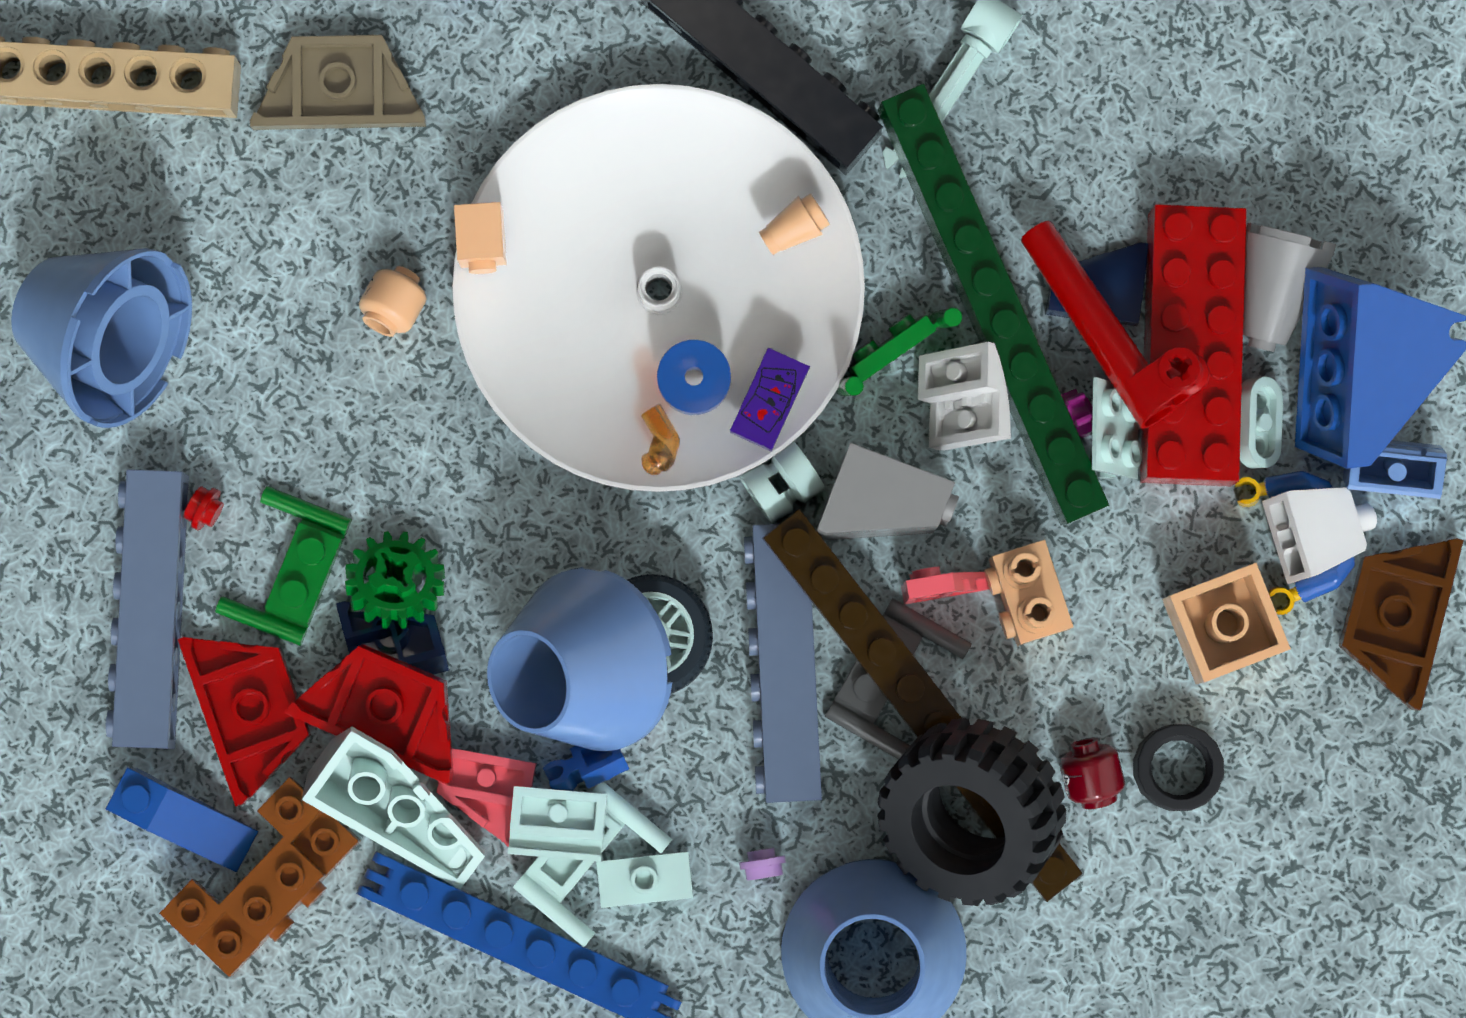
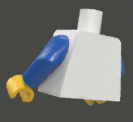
M1305 471L1266 477L1265 482L1258 483L1251 477L1239 479L1235 487L1250 485L1256 491L1253 498L1238 500L1237 503L1243 507L1254 506L1259 501L1260 496L1268 495L1269 499L1263 500L1262 504L1287 584L1295 582L1296 587L1289 590L1279 586L1269 590L1270 597L1279 592L1285 593L1288 596L1286 607L1276 610V613L1278 615L1287 614L1292 610L1296 601L1302 599L1303 602H1308L1337 589L1354 568V556L1366 550L1367 542L1363 532L1376 527L1377 515L1374 508L1368 503L1355 506L1349 489L1346 487L1333 488L1328 480Z

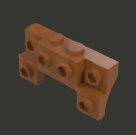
M289 777L257 810L283 838L227 897L220 902L196 879H191L159 913L192 946L196 945L228 977L233 976L269 937L274 942H277L292 927L295 922L289 916L301 904L309 908L326 891L327 887L322 884V881L361 841L342 822L303 801L304 788L292 777Z

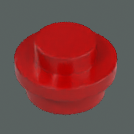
M200 486L195 491L183 515V518L191 522L193 529L199 531L204 525L212 527L224 507V503L219 501L220 490L214 487L208 490Z

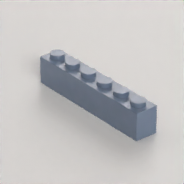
M127 470L126 481H120L118 505L119 508L125 509L124 526H118L116 531L117 554H122L121 572H116L114 575L113 596L114 599L120 600L119 618H113L110 633L111 644L117 645L116 664L110 665L108 673L109 691L115 692L114 710H108L106 716V736L112 738V747L175 749L180 646L177 639L181 638L187 520L183 518L188 504L189 475L182 471Z
M779 524L753 525V536L744 537L745 564H754L755 582H746L747 610L756 609L757 628H748L749 656L758 655L759 674H750L752 702L761 701L762 719L753 720L754 748L763 747L764 766H755L756 794H765L766 803L822 800L812 602L762 539L763 536Z

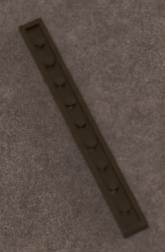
M800 509L796 510L762 537L763 541L916 737L924 735L930 727L938 723L948 725L952 719L962 718ZM955 786L995 838L1005 837L1002 821L992 805L979 794L969 789ZM1059 843L1031 884L1043 900L1048 902L1083 873Z

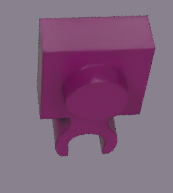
M1076 388L1061 394L1080 439L1089 436L1092 433L1093 407L1089 399L1083 392L1078 394Z

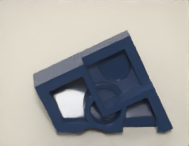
M1135 243L1079 261L1120 323L1137 327L1139 324L1148 243ZM1049 287L1045 315L1069 318Z
M342 601L336 603L349 654L359 645L365 644L433 675L449 671L435 615L424 614V621L421 623L415 620L413 616L407 618V628L405 629L400 627L398 620H391L390 625L385 629L382 628L381 617L376 616L374 620L368 623L365 621L364 611L350 612V602Z

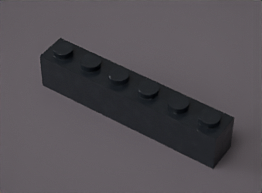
M641 0V3L844 175L850 172L881 136L883 126L878 123L881 118L871 106L863 101H860L858 104L844 94L846 87L829 72L821 75L810 65L812 59L802 48L794 43H791L788 47L775 36L778 31L772 23L759 14L755 18L752 17L741 7L743 5L742 0Z

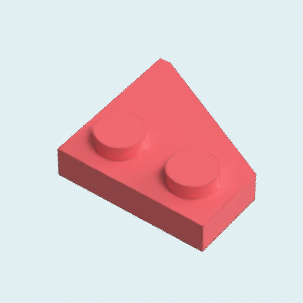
M939 566L912 571V574L909 575L910 580L905 581L901 586L904 605L990 590L984 571L941 574Z

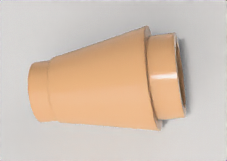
M810 193L802 199L797 196L764 229L759 231V234L770 252L774 255L779 251L823 235L821 230L829 226L830 223Z

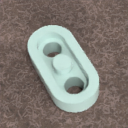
M1270 377L1250 378L1242 383L1240 461L1251 469L1271 467L1278 461L1281 454L1283 395L1278 383Z

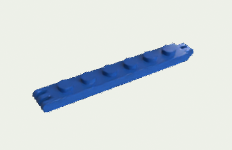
M375 851L372 860L381 866L388 867L386 874L383 875L368 868L364 875L365 878L380 884L378 891L376 892L364 885H360L356 894L622 1017L672 1018L658 1011L660 1005L664 1004L675 1010H679L682 1001L673 999L666 994L669 985L378 851Z

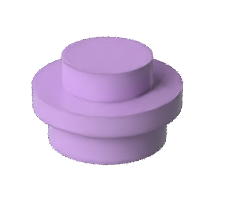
M768 848L747 852L748 861L739 863L740 870L745 869L746 879L755 880L783 875L781 863H786L785 855L775 856V849Z

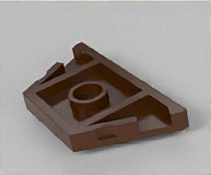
M1456 538L1423 546H1415L1398 551L1365 556L1360 559L1339 647L1411 710L1421 711L1464 542L1462 539Z

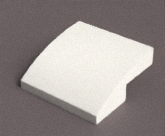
M984 342L919 356L918 400L930 403L929 448L949 450L1011 439L1007 387L1001 361L994 343Z

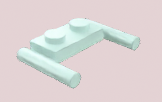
M605 782L598 784L591 792L607 794L602 852L625 824L659 853H662L673 840ZM538 857L513 888L585 947L595 932L565 908L561 902L595 861Z

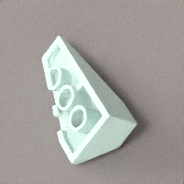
M354 727L348 728L331 739L307 773L302 796L303 801L458 889L462 888L485 857V851L392 749Z

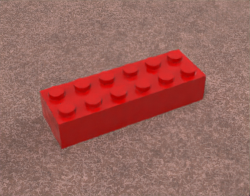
M1155 204L1148 213L1144 358L1150 364L1168 350L1175 347H1184L1192 350L1207 362L1210 369V378L1207 386L1202 391L1176 407L1166 418L1151 427L1141 429L1142 461L1140 464V483L1231 487L1239 482L1246 208ZM1185 362L1179 366L1181 369L1179 377L1183 380L1190 376L1187 371L1190 365Z

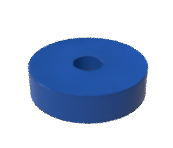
M702 340L682 341L672 346L662 357L657 370L658 388L665 402L674 410L687 415L705 414L717 408L726 398L731 384L730 366L724 354L716 346ZM698 370L702 373L703 380L698 385H690L685 380L687 372Z

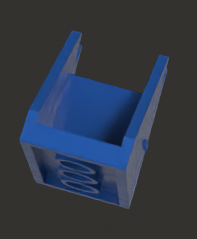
M1324 267L1305 268L1295 447L1347 469L1371 466L1465 352L1466 341L1459 338L1451 339L1449 330L1454 323L1464 322L1466 316Z

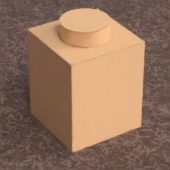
M501 203L454 205L457 261L460 267H469V273L488 274L496 272V266L507 265L504 211Z

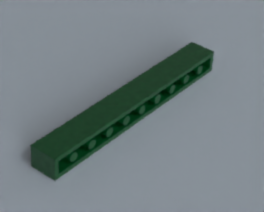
M924 83L882 101L878 108L880 118L979 343L992 342L996 346L1004 372L1010 413L1060 525L1069 524L1110 506L1097 475L1092 470V464Z

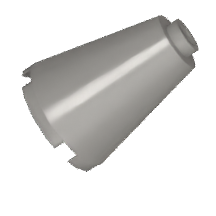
M1247 223L1243 335L1250 337L1248 346L1271 352L1275 351L1276 344L1286 346L1303 314L1305 268H1327L1334 255L1336 244L1324 241L1322 249H1320L1322 242L1313 240L1312 237Z

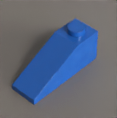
M127 767L105 808L148 832L234 872H238L259 832L138 768Z

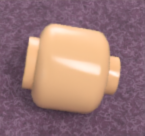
M397 266L395 270H378L359 300V308L364 314L363 322L374 331L389 337H394L395 333L408 332L427 300L425 291L418 284L420 282L418 275L401 266Z

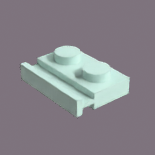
M514 786L508 854L601 862L607 794Z

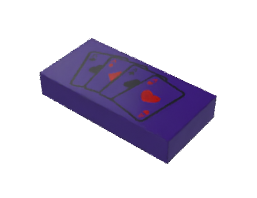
M768 348L733 422L730 433L772 452L810 366Z

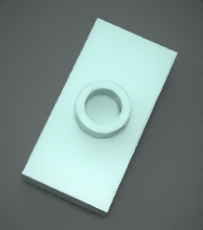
M688 852L596 862L601 908L693 898Z

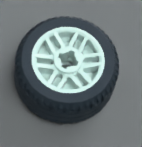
M658 574L632 577L627 579V581L633 584L647 598L658 614L666 631L672 654L666 657L667 682H672L671 694L693 682L702 672L709 659L713 643L710 615L696 592L677 579Z

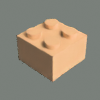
M1257 563L1162 599L1195 684L1210 681L1291 649Z

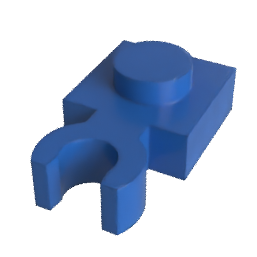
M579 746L570 748L572 758L554 760L543 767L551 789L573 791L577 784L583 781L589 789L629 770L621 749L595 751Z

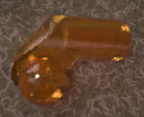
M661 404L641 415L653 436L648 453L642 455L641 458L643 469L650 475H658L662 471L667 472L674 465L680 446V437Z

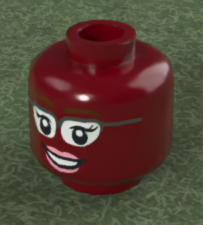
M1095 737L1073 742L1071 744L1072 751L1068 752L1060 760V771L1068 798L1075 803H1080L1083 809L1088 810L1103 808L1115 803L1118 800L1117 794L1125 787V778L1117 749L1108 744H1099L1098 738Z

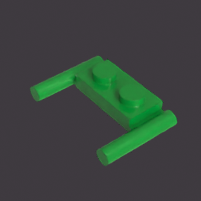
M956 308L933 312L930 319L927 315L914 319L911 314H908L888 328L892 334L890 338L880 345L871 340L853 353L852 357L855 362L847 369L852 377L843 378L836 393L840 396L859 395L863 391V382L937 331L936 329L959 325L962 321L961 312Z
M266 486L260 503L301 518L302 521L298 523L266 602L265 612L222 596L217 604L215 613L301 646L352 519Z

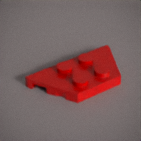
M190 637L179 638L177 640L235 807L244 805L311 736L306 722L285 714L287 706L295 701L298 696L282 650L277 647Z
M361 644L333 669L287 706L285 714L335 736L350 727H354L392 749L408 768L447 785L453 778L447 680L365 644Z

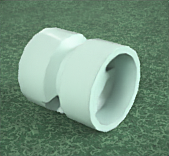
M794 441L784 450L773 456L770 464H761L739 476L745 489L770 524L777 523L793 512V503L798 500L806 503L825 490V486L816 470ZM777 475L788 489L780 495L770 482Z

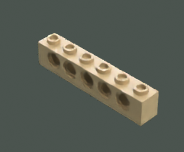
M0 36V104L237 118L241 64L235 55H230L229 50L207 47L203 48L202 53H186L185 48L180 46L159 45L157 51L140 50L139 45L129 42H115L112 48L95 47V43L81 39L68 40L67 45H51L48 39L40 37H23L22 43L5 42V38ZM20 61L21 67L16 76L9 79L2 78V71L7 63ZM59 63L66 64V71L61 79L47 81L48 70L53 65ZM102 66L111 67V75L107 81L101 84L92 83V75L97 68ZM143 70H156L157 75L152 84L145 87L137 86V77ZM193 71L202 73L201 82L197 87L193 89L181 88L182 79L187 73Z

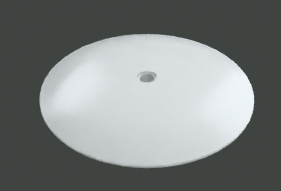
M633 85L607 90L565 106L534 125L512 144L482 182L471 204L501 203L504 211L507 265L496 266L497 271L493 273L471 274L469 273V267H460L457 261L456 250L452 286L454 315L459 341L469 369L479 389L495 413L524 443L553 464L594 482L627 490L665 492L713 485L737 477L765 463L784 450L807 430L822 413L837 391L853 356L863 317L865 283L863 258L858 234L849 208L838 186L821 161L797 136L763 111L738 99L714 91L683 85ZM811 193L830 225L821 230L823 235L773 255L760 236L759 231L764 229L797 196L802 199ZM656 280L666 281L672 287L671 294L664 300L657 301L651 299L646 293L647 287L651 282ZM686 340H702L716 346L724 354L730 366L731 384L726 398L717 408L701 415H687L674 410L665 402L658 388L657 370L662 357L672 346ZM768 348L810 366L772 452L730 433L733 422ZM690 370L687 372L685 380L690 385H698L703 380V375L698 370Z

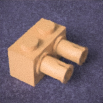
M1045 540L994 555L989 559L991 568L984 569L991 594H1000L1005 611L998 613L1006 639L1014 637L1016 645L1019 646L1074 628Z

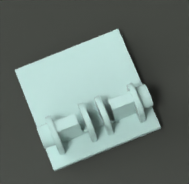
M1094 377L1092 470L1098 471V478L1113 479L1116 478V475L1138 479V467L1142 461V448L1138 441V423L1109 380Z

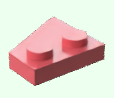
M452 748L453 778L448 785L438 781L436 793L453 806L459 808L469 818L509 847L514 786L533 787L537 763Z

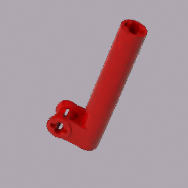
M1048 220L1037 224L1022 236L1021 242L1141 429L1157 424L1170 415L1176 407L1207 386L1210 378L1208 364L1202 357L1196 355L1190 349L1175 347L1148 364L1051 221ZM1184 362L1190 365L1187 369L1190 376L1186 380L1179 377L1181 375L1179 366Z

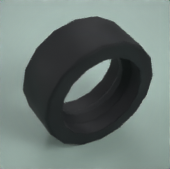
M1170 724L1150 732L1139 744L1133 759V777L1140 793L1153 805L1168 811H1191L1207 804L1218 792L1224 777V758L1217 742L1204 730L1189 724ZM1183 740L1193 744L1201 752L1205 761V775L1202 783L1194 791L1185 795H1173L1163 791L1156 784L1152 775L1151 762L1155 752L1163 744L1170 741Z

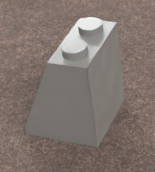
M850 443L817 532L823 540L933 534L939 524L946 527L952 518L959 496L951 494L955 482Z

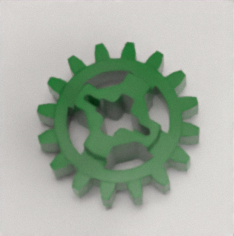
M386 531L383 534V542L377 543L371 537L366 539V552L356 548L353 550L354 563L346 564L345 567L346 578L348 579L345 581L346 595L352 596L351 603L354 611L365 608L364 618L366 622L369 623L378 616L381 617L382 628L387 629L391 620H398L400 627L405 629L407 628V618L413 616L415 620L421 623L424 621V608L431 611L437 610L438 599L436 596H444L445 592L444 581H442L445 579L444 564H437L438 551L436 549L425 552L426 544L424 538L421 537L412 544L409 542L408 532L403 531L399 540H392L389 531ZM373 567L375 572L369 575L368 582L364 583L367 572ZM425 576V584L422 590L417 593L416 587L422 584V578Z

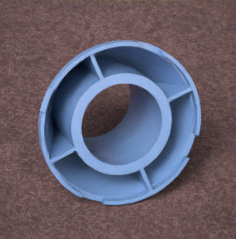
M143 248L49 258L38 264L27 275L17 292L11 317L13 336L20 348L77 417L101 428L118 427L134 420L145 412L169 384L161 380L172 355L179 359L182 358L190 332L192 319L190 285L181 265L173 262L165 253L155 249Z
M583 567L570 569L552 576L535 591L494 646L487 667L490 694L501 715L510 724L522 731L595 751L621 749L647 736L658 724L665 712L672 688V682H667L666 657L672 655L670 644L655 609L633 584L607 570L596 571L583 569Z
M881 859L852 861L818 877L796 900L786 921L782 937L781 960L788 988L797 1005L808 1018H941L958 994L963 981L967 959L965 933L953 904L938 898V892L931 888L927 891L915 884L917 879L910 872L905 875L894 861ZM879 919L893 923L908 934L916 946L920 959L914 976L906 986L894 994L879 998L860 996L845 988L832 972L828 959V947L834 937L846 926L860 920Z

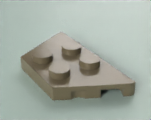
M382 35L292 36L282 55L283 61L279 69L274 71L266 87L268 91L257 113L254 112L250 119V127L253 130L426 127V118Z

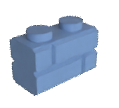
M1391 440L1371 466L1344 468L1343 482L1346 484L1347 489L1441 499L1447 453L1441 445Z

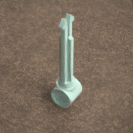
M977 0L961 27L965 34L960 42L961 46L929 93L941 124L982 61L986 60L991 52L999 54L1023 17L1022 14L1000 0ZM888 147L884 149L882 154L885 168L888 170L899 158L895 149L891 150ZM903 168L899 175L901 179L907 178Z

